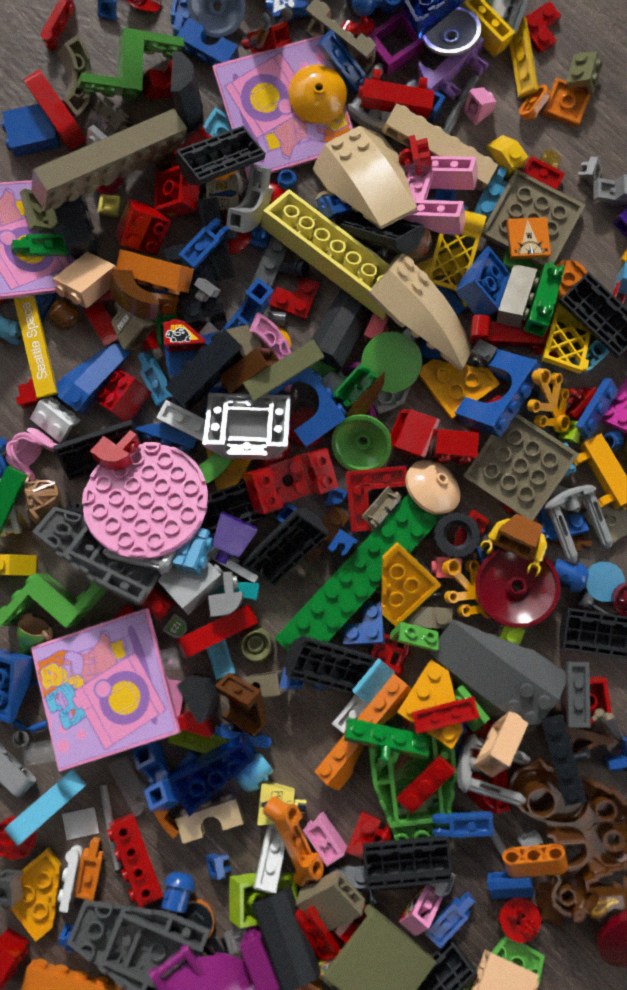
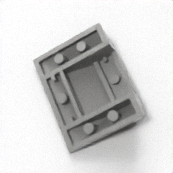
M209 393L203 446L224 458L268 460L288 449L291 395H265L254 402L250 394Z

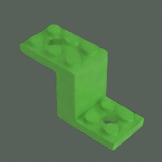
M124 27L119 36L117 78L81 72L77 89L82 90V93L85 94L99 92L105 97L118 95L122 96L124 100H134L142 91L144 53L155 54L157 52L162 53L164 57L173 58V52H179L184 47V38Z
M32 574L26 579V585L23 589L17 590L12 595V601L8 606H3L0 609V627L14 625L19 620L18 617L23 615L34 601L41 605L64 627L77 626L108 590L91 581L90 585L92 586L87 591H82L75 598L49 574Z

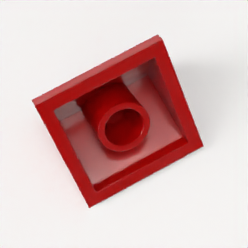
M190 709L177 716L181 730L211 738L214 734L215 725L210 716L199 724Z

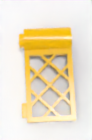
M465 210L466 221L462 236L459 237L454 234L456 240L447 244L443 238L444 234H439L431 265H426L425 273L434 285L456 291L457 286L453 285L450 278L458 273L462 278L464 275L462 271L466 270L467 272L473 264L486 221V216ZM466 237L475 239L473 246L466 250L461 240ZM458 242L463 252L453 256L449 246ZM446 249L450 259L441 263L438 253ZM465 254L468 265L460 269L456 259ZM453 261L458 271L448 276L443 266ZM439 268L445 276L440 281L431 279L433 271Z
M559 298L554 306L542 361L581 374L582 371L586 372L589 360L586 359L591 333L558 302L561 299ZM557 321L564 323L566 328L560 329ZM575 329L584 330L586 333L580 336ZM570 331L574 338L569 340L564 333ZM559 336L563 342L557 344L553 337ZM578 342L582 349L577 351L572 344ZM566 346L571 353L565 355L561 348ZM555 350L559 358L549 356V352ZM575 357L579 365L572 364L569 358Z

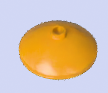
M310 65L299 70L291 80L289 102L295 114L302 120L311 124H325L336 119L345 107L347 99L346 86L341 76L332 68L324 65ZM319 86L322 88V90L318 91L316 90V87Z

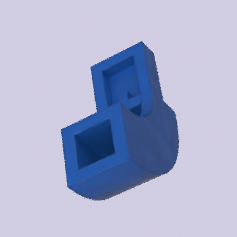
M257 278L245 292L244 301L238 311L222 330L252 324L256 313L263 315L266 311L274 290Z

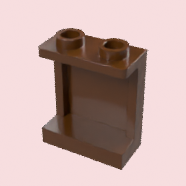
M228 672L215 685L216 692L228 698L229 709L222 715L223 719L254 737L267 723L261 690Z

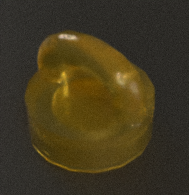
M546 148L539 160L543 162L546 160L552 164L551 166L556 168L561 162L562 157L554 150Z

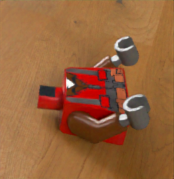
M289 5L285 6L280 12L284 19H280L276 25H274L276 19L270 11L268 14L264 13L260 18L264 26L248 32L247 37L242 38L243 48L245 50L250 49L251 53L254 54L291 43L287 22L294 16L293 9Z

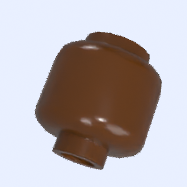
M58 300L50 306L52 311L49 314V318L59 329L63 330L66 328L68 331L80 321L78 319L79 312L69 301L61 303Z

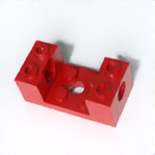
M327 448L314 449L242 474L254 513L259 514L283 508L282 504L312 493L323 494L339 488ZM285 475H289L291 478V483L288 486H284L282 483V478Z

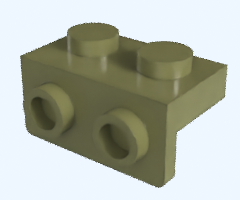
M597 51L574 54L566 82L568 88L587 86L589 94H594L595 86H598L599 83L598 74L602 71V60L598 58Z
M24 188L19 192L30 229L51 232L60 225L55 209L44 211L29 189Z

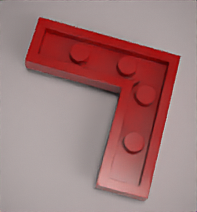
M406 465L345 471L351 532L372 530L371 526L362 517L369 508L368 490L382 489L387 486L390 488L406 486Z

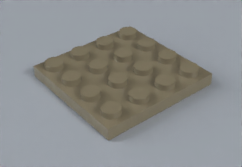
M516 169L486 222L481 237L509 251L507 219L547 217L551 249L550 257L525 258V260L543 269L545 263L549 264L551 261L555 263L585 204Z
M516 414L501 437L490 436L463 477L521 516L533 521L579 453L519 414Z

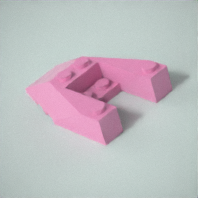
M431 156L432 165L423 167V174L418 176L415 163L409 167L402 165L417 206V211L402 218V220L424 224L425 229L440 234L462 235L466 221L464 201L426 199L429 189L474 190L478 178L476 157Z

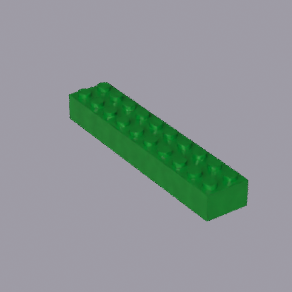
M408 493L381 522V525L369 535L280 631L275 639L287 651L292 641L301 635L328 642L381 585L382 556L396 542L410 553L444 515H435L423 510Z

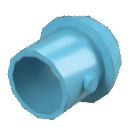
M259 752L252 757L249 756L247 758L248 761L243 765L239 763L234 771L235 780L244 791L253 792L260 789L258 785L263 780L266 782L268 776L274 771Z

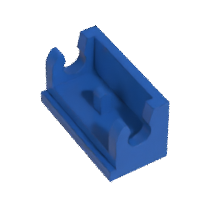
M336 195L324 196V198L315 200L319 212L328 219L356 212L352 209L351 205L348 203L344 204Z
M340 529L327 550L332 553L340 545L338 547L339 550H342L344 547L340 555L342 557L358 540Z

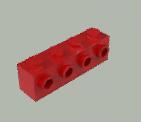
M133 812L109 822L110 829L107 830L110 842L115 841L118 848L114 852L118 863L123 862L125 869L121 871L125 883L130 881L132 889L129 890L132 902H137L140 908L163 897Z

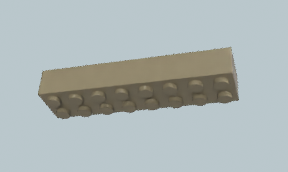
M175 109L169 110L33 169L31 191L44 211L56 209L68 200L74 201L86 192H94L99 186H107L119 177L125 178L131 172L137 169L142 170L152 162L158 163L168 155L173 156L171 153L182 145L187 127Z

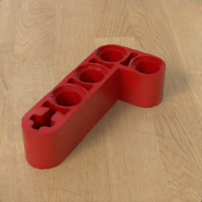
M38 69L24 78L25 85L57 130L68 150L72 151L85 143L86 139L78 124L41 70Z
M474 315L471 321L470 342L476 344L480 338L495 346L542 348L546 345L550 325L544 336L540 337L525 332L524 327L526 323H522L521 327L518 328L500 324L497 321H490V317L487 315Z
M248 604L175 640L183 658L186 659L258 623V620L251 605Z

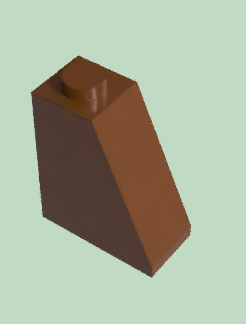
M255 348L219 376L222 380L223 388L230 394L241 392L246 389L243 384L244 382L279 361V358L272 348Z

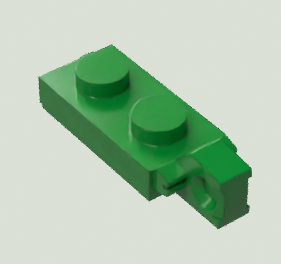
M26 234V237H21L20 240H12L10 245L12 253H23L24 256L29 257L69 256L70 254L66 248L63 234Z

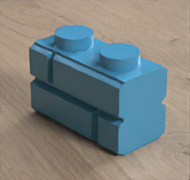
M199 528L186 544L177 549L172 564L178 571L200 575L201 570L206 568V556L208 551L213 549L212 544L214 540L210 531Z

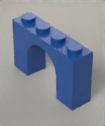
M498 349L487 366L495 377L512 382L509 391L504 397L491 403H483L465 397L455 411V414L462 424L501 437L509 427L514 416L519 412L526 398L530 396L532 389L536 385L532 381V373L541 368L537 360Z
M310 367L268 393L269 395H276L294 383H306L315 389L319 396V408L316 414L294 430L306 447L346 419L344 416L346 411L340 403L338 405L335 404L332 400L335 396L330 388L323 387L320 383L323 381L317 370L313 372Z

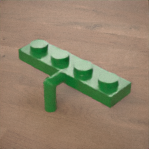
M349 717L346 720L344 741L382 749L381 757L375 764V768L378 771L383 770L388 763L390 751L427 759L429 756L430 736Z

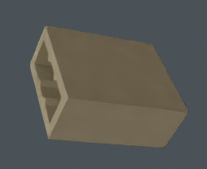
M336 870L300 889L295 905L299 910L302 909L306 915L308 907L314 906L319 913V918L322 919L327 929L331 931L360 917L365 899L339 870Z

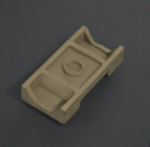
M313 0L306 8V12L312 16L306 33L313 38L325 35L329 30H333L364 73L368 75L375 63L377 46L375 42L362 33L356 39L351 32L345 31L340 27L337 21L331 20V9L326 3Z

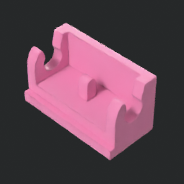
M323 811L314 821L310 820L303 832L326 866L344 856L347 845Z

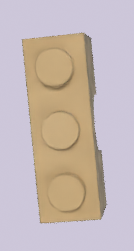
M226 794L221 796L219 801L212 803L211 800L199 804L200 807L192 809V807H187L180 810V814L177 815L175 820L182 844L204 836L203 820L208 817L217 818L223 830L243 824L245 818L238 795Z

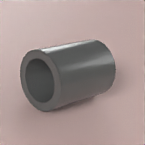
M268 311L267 318L276 326L285 327V312Z

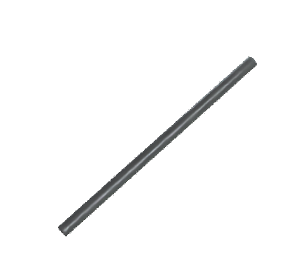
M477 72L471 73L442 128L448 135L451 134L465 107L469 91L475 88L480 79V75ZM379 247L376 254L381 258H385L389 250Z

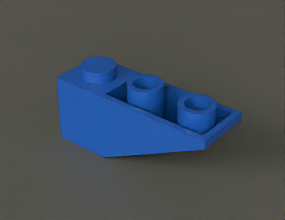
M166 423L144 425L136 428L141 433L140 436L145 439L152 440V438H156L163 445L170 447L171 444L179 446V450L187 453L190 450L196 452L200 441Z

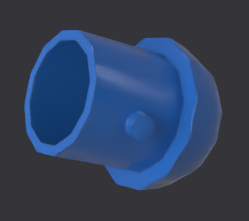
M557 558L554 567L558 573L560 585L568 587V592L583 590L589 578L587 567L580 562L576 565Z
M172 872L163 883L167 886L161 908L186 913L191 890L195 891L194 879L186 873Z

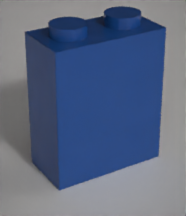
M39 104L2 112L4 120H1V124L8 137L5 138V143L8 150H11L16 157L61 147L57 130Z

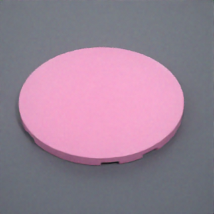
M144 442V444H139L135 453L130 454L133 463L125 469L110 470L98 464L91 473L87 486L84 488L82 504L84 518L89 530L95 539L106 549L131 559H152L172 553L186 544L196 534L207 512L208 489L199 466L186 453L173 446L169 447L161 445V443Z

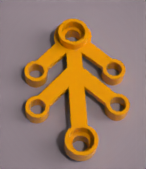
M539 368L532 373V381L540 386L547 403L531 399L527 404V409L530 412L550 411L553 418H547L545 415H536L534 424L537 427L553 426L554 431L558 433L567 431L570 426V418L565 414L569 390L567 388H560L563 382V375L556 372L551 374L548 369ZM549 382L553 385V390H552V392H551V390H550V388H549V385H548Z
M448 559L444 561L442 571L447 576H453L467 591H447L444 595L447 603L474 599L479 604L475 591V581L479 570L477 560H468L465 564L466 570L470 572L471 583L460 572L461 565L458 560ZM461 604L457 608L458 615L461 617L481 613L484 618L491 619L482 610L480 604L471 607L468 604Z

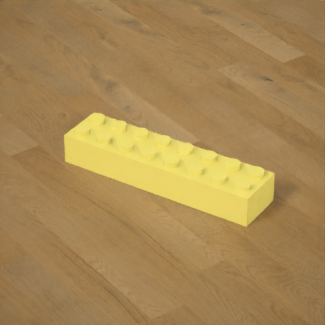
M289 189L263 210L261 222L263 229L384 320L388 316L368 295V292L386 274L391 265Z

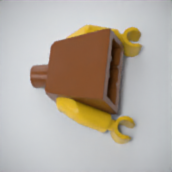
M515 514L511 519L498 521L488 535L489 539L481 542L480 549L483 551L484 547L489 546L487 555H490L493 552L492 544L494 543V545L528 561L534 559L533 563L529 564L527 568V574H529L530 568H536L537 574L535 577H537L541 570L539 563L543 561L547 542L545 535L541 533L542 525L538 523L536 517L532 521L519 514Z

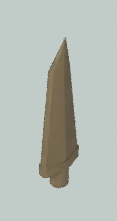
M597 709L595 715L592 716V720L615 740L620 742L623 739V735L615 720V716L611 713H605L602 709Z

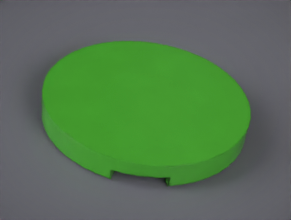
M389 331L381 333L369 341L363 351L361 364L369 366L378 377L385 372L384 385L381 391L399 392L411 386L418 378L422 367V356L419 347L409 336L400 332Z

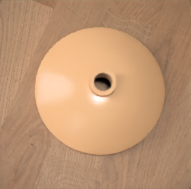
M420 460L408 469L406 487L411 498L420 508L431 514L446 515L458 506L461 496L460 488L454 475L445 466L432 460Z

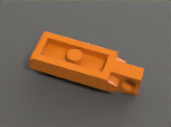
M93 837L89 848H84L73 892V897L91 901L95 899L104 857V851L99 850L102 838Z

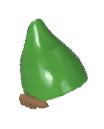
M32 613L23 614L18 617L19 622L16 628L19 653L28 655L32 652L31 647L42 644L46 640H52V628L45 621L33 617Z

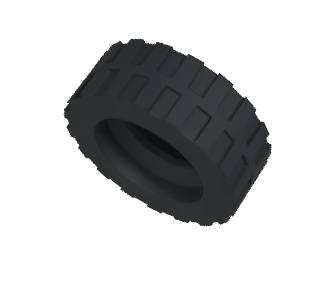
M449 513L443 516L435 526L433 533L434 543L444 556L457 559L466 557L477 548L480 542L478 524L465 513ZM455 525L463 527L467 533L466 541L459 546L450 544L446 538L447 530Z

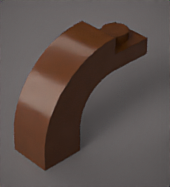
M112 269L110 279L111 294L123 309L136 316L152 320L157 319V314L175 315L178 304L177 294H159L145 291L135 283L132 270Z

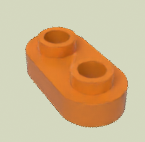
M546 85L538 86L539 91L529 95L520 107L519 114L523 120H533L536 118L541 108L548 101L551 93Z

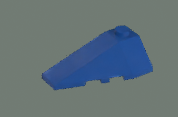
M114 341L64 375L56 385L58 394L55 395L84 415L95 401L99 390L106 386L110 376L120 369L131 352L123 350L122 346Z

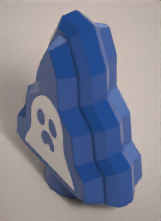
M267 0L266 11L267 14L270 11L275 17L276 22L274 25H276L280 19H284L280 12L285 6L289 5L294 11V16L288 21L292 22L295 18H303L309 15L306 12V8L310 3L305 0Z

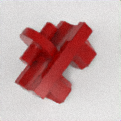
M415 135L409 136L411 149L406 148L402 150L398 155V160L401 165L407 167L415 163L418 176L423 174V167L432 165L427 138L416 141Z
M579 387L577 390L570 388L569 399L567 400L569 406L566 408L565 414L579 421L585 411L584 408L590 403L597 388L593 387V389L585 387L583 389Z

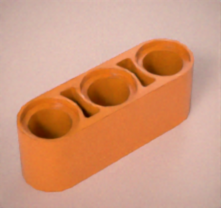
M559 844L508 848L502 854L506 872L512 878L559 875L565 873L568 869L565 850Z

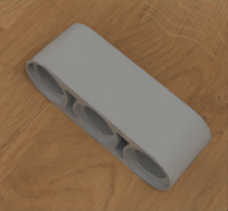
M0 743V782L14 796L21 798L33 786L36 778Z

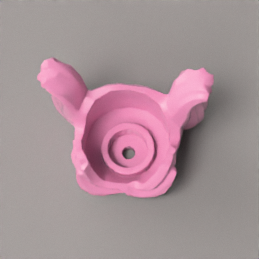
M28 428L25 432L16 434L7 443V463L27 475L32 474L30 482L36 479L35 474L29 466L39 457L43 448L54 452L53 445H56V443L40 430Z

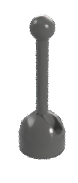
M586 591L581 592L576 599L575 604L580 608L589 609L592 607L600 613L609 614L596 606L593 597Z

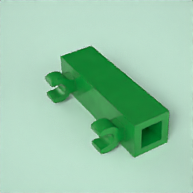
M552 261L549 264L545 263L539 275V282L524 327L525 332L540 337L544 336L549 327L565 270L564 265L557 267L553 265L554 262Z

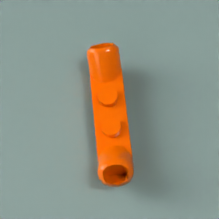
M277 796L271 797L263 808V814L275 823L296 869L293 874L294 882L299 886H307L311 880H319L322 877L324 871L322 859L319 853H312L299 825L302 815L297 805L285 803Z

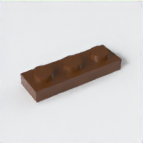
M334 505L322 520V523L328 529L329 535L304 559L313 564L350 517Z

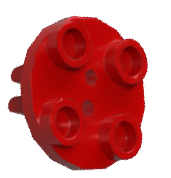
M18 816L8 817L0 823V856L6 859L16 860L26 857L36 843V830L18 846L4 831Z
M510 898L503 904L498 915V922L508 938L515 942L525 943L537 936L541 926V917L538 908L529 899Z

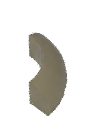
M78 35L66 42L57 53L67 75V91L62 102L73 118H76L83 111L91 95L82 93V90L77 89L81 72L93 74L89 62L90 56Z

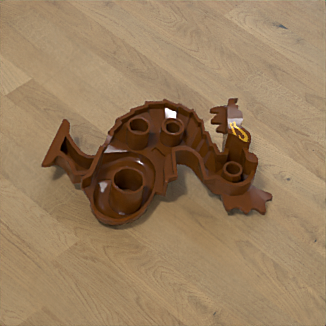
M566 725L574 753L582 752L584 747L591 749L601 744L611 745L615 741L614 738L610 737L611 735L585 727H568ZM540 757L531 765L521 766L516 769L510 778L509 790L521 793L526 799L524 805L517 807L523 813L545 822L544 831L547 837L553 839L555 844L583 845L581 852L568 861V869L565 873L553 875L551 881L536 884V889L539 892L536 904L542 908L540 913L541 920H551L557 927H560L562 925V914L572 917L574 922L583 921L586 913L592 918H602L613 908L627 910V877L623 876V886L616 881L613 882V885L598 882L600 877L612 875L613 871L627 870V799H623L613 786L609 788L598 780L594 781L580 774L587 802L565 806L553 761L552 764L545 763ZM615 834V840L608 842V836Z

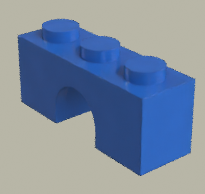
M190 18L187 19L176 36L184 38V47L181 51L185 54L193 55L201 63L213 66L239 58L238 45L222 36L214 45L204 44L207 39L205 27Z
M150 742L131 750L137 770L144 772L150 783V787L144 790L150 811L163 812L180 803L161 743Z

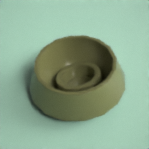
M258 627L246 630L239 638L238 643L239 652L242 657L252 663H260L268 659L274 647L273 639L269 632Z

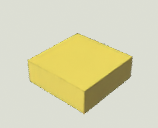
M100 194L98 214L118 217L121 202L120 196Z

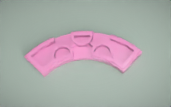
M256 313L249 332L257 336L266 348H272L279 360L292 353L287 340L278 330V327L264 315ZM292 384L283 390L286 392H290Z

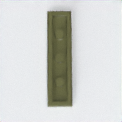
M311 340L243 384L255 402L322 360L324 355L315 341Z

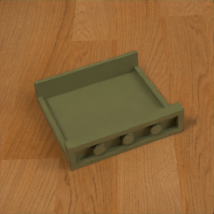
M368 904L363 910L367 915L366 919L328 969L323 965L320 967L324 974L323 980L330 987L333 988L335 985L339 990H417L436 964V961L429 952L373 906Z

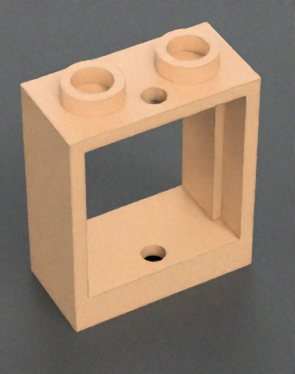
M508 712L493 723L473 766L491 778L508 768L528 723L521 716L512 712Z

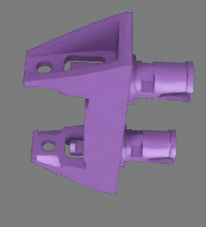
M480 37L475 46L465 53L448 56L435 71L429 67L426 68L419 62V76L428 78L426 89L431 88L437 92L443 90L452 100H455V95L459 96L461 93V89L451 82L455 76L468 65L476 70L479 75H482V70L486 71L488 68V63L478 57L483 51L485 38Z

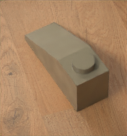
M418 606L402 622L424 628L446 629L452 621L453 609Z

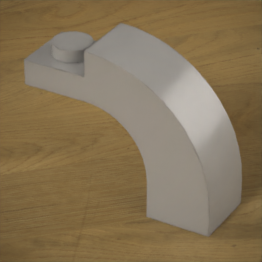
M256 164L250 165L248 189L244 200L237 207L228 208L226 226L230 230L241 233L249 232L262 221L263 210L269 206L273 188H269L272 168Z

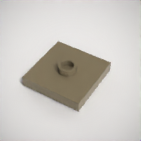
M609 503L601 509L613 544L627 535V509L623 510L621 507L615 510L612 503ZM587 510L583 513L584 518L599 541L589 511Z

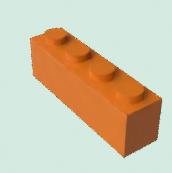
M121 249L119 250L116 265L117 270H132L134 279H138V284L149 286V283H152V288L164 290L166 287L169 293L180 295V291L189 293L194 271L193 268Z

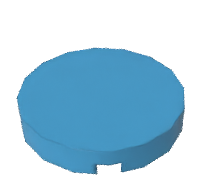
M597 562L588 568L589 578L584 589L593 599L600 602H610L613 590L619 584L625 583V577L617 565L611 562Z

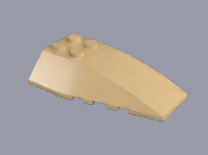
M358 126L324 145L312 169L331 195H336L341 202L351 205L354 211L361 212L364 218L380 229L417 211L405 172L398 160V153L381 133Z
M402 253L398 254L390 262L389 265L391 267L386 274L374 284L368 295L402 328L407 326L412 330L410 334L416 338L422 337L427 341L426 346L432 350L434 348L438 349L441 357L459 370H462L473 350L464 327L446 298L429 279L428 275L421 271L409 256Z

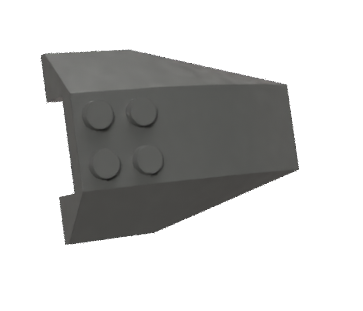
M53 507L32 532V535L48 549L79 570L98 586L137 605L144 604L158 582L157 580L162 575L159 570L108 559L103 554L105 547L92 535L85 518H82L81 514Z
M454 619L438 638V650H429L431 656L440 666L449 671L450 677L458 686L463 685L471 696H474L475 701L489 718L496 722L508 712L521 716L528 723L523 735L536 729L541 720L545 718L559 701L566 684V672L535 650L526 649L512 641H505L491 633H484L475 627Z
M84 900L67 944L87 961L93 962L103 974L106 973L115 980V984L121 989L156 990L157 987L148 971L154 967L155 969L179 952L181 950L180 947L187 943L195 957L203 955L210 929L172 912ZM183 959L181 962H179L177 965H175L161 977L163 978L164 976H166L168 973H170L172 970H174L187 959Z

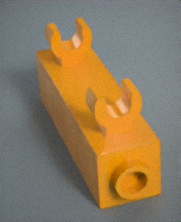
M601 433L582 443L579 447L582 453H579L573 463L575 466H578L585 461L588 462L606 493L605 496L598 500L601 508L612 503L615 510L621 507L625 510L627 509V476Z

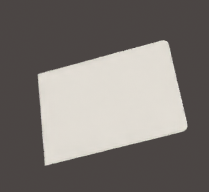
M94 807L62 814L67 840L99 833Z

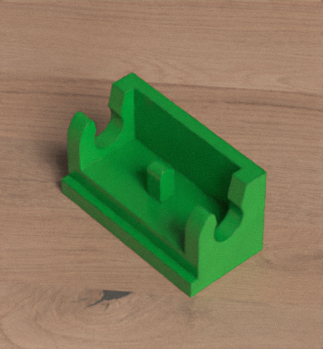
M359 364L333 394L337 398H341L345 406L351 407L379 377L369 366Z

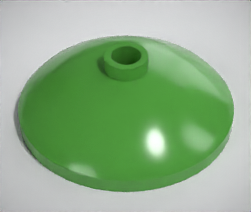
M359 414L349 416L337 425L332 435L331 445L338 462L346 469L355 471L381 468L390 456L392 440L389 431L382 422L372 416ZM361 437H365L367 442L361 441Z

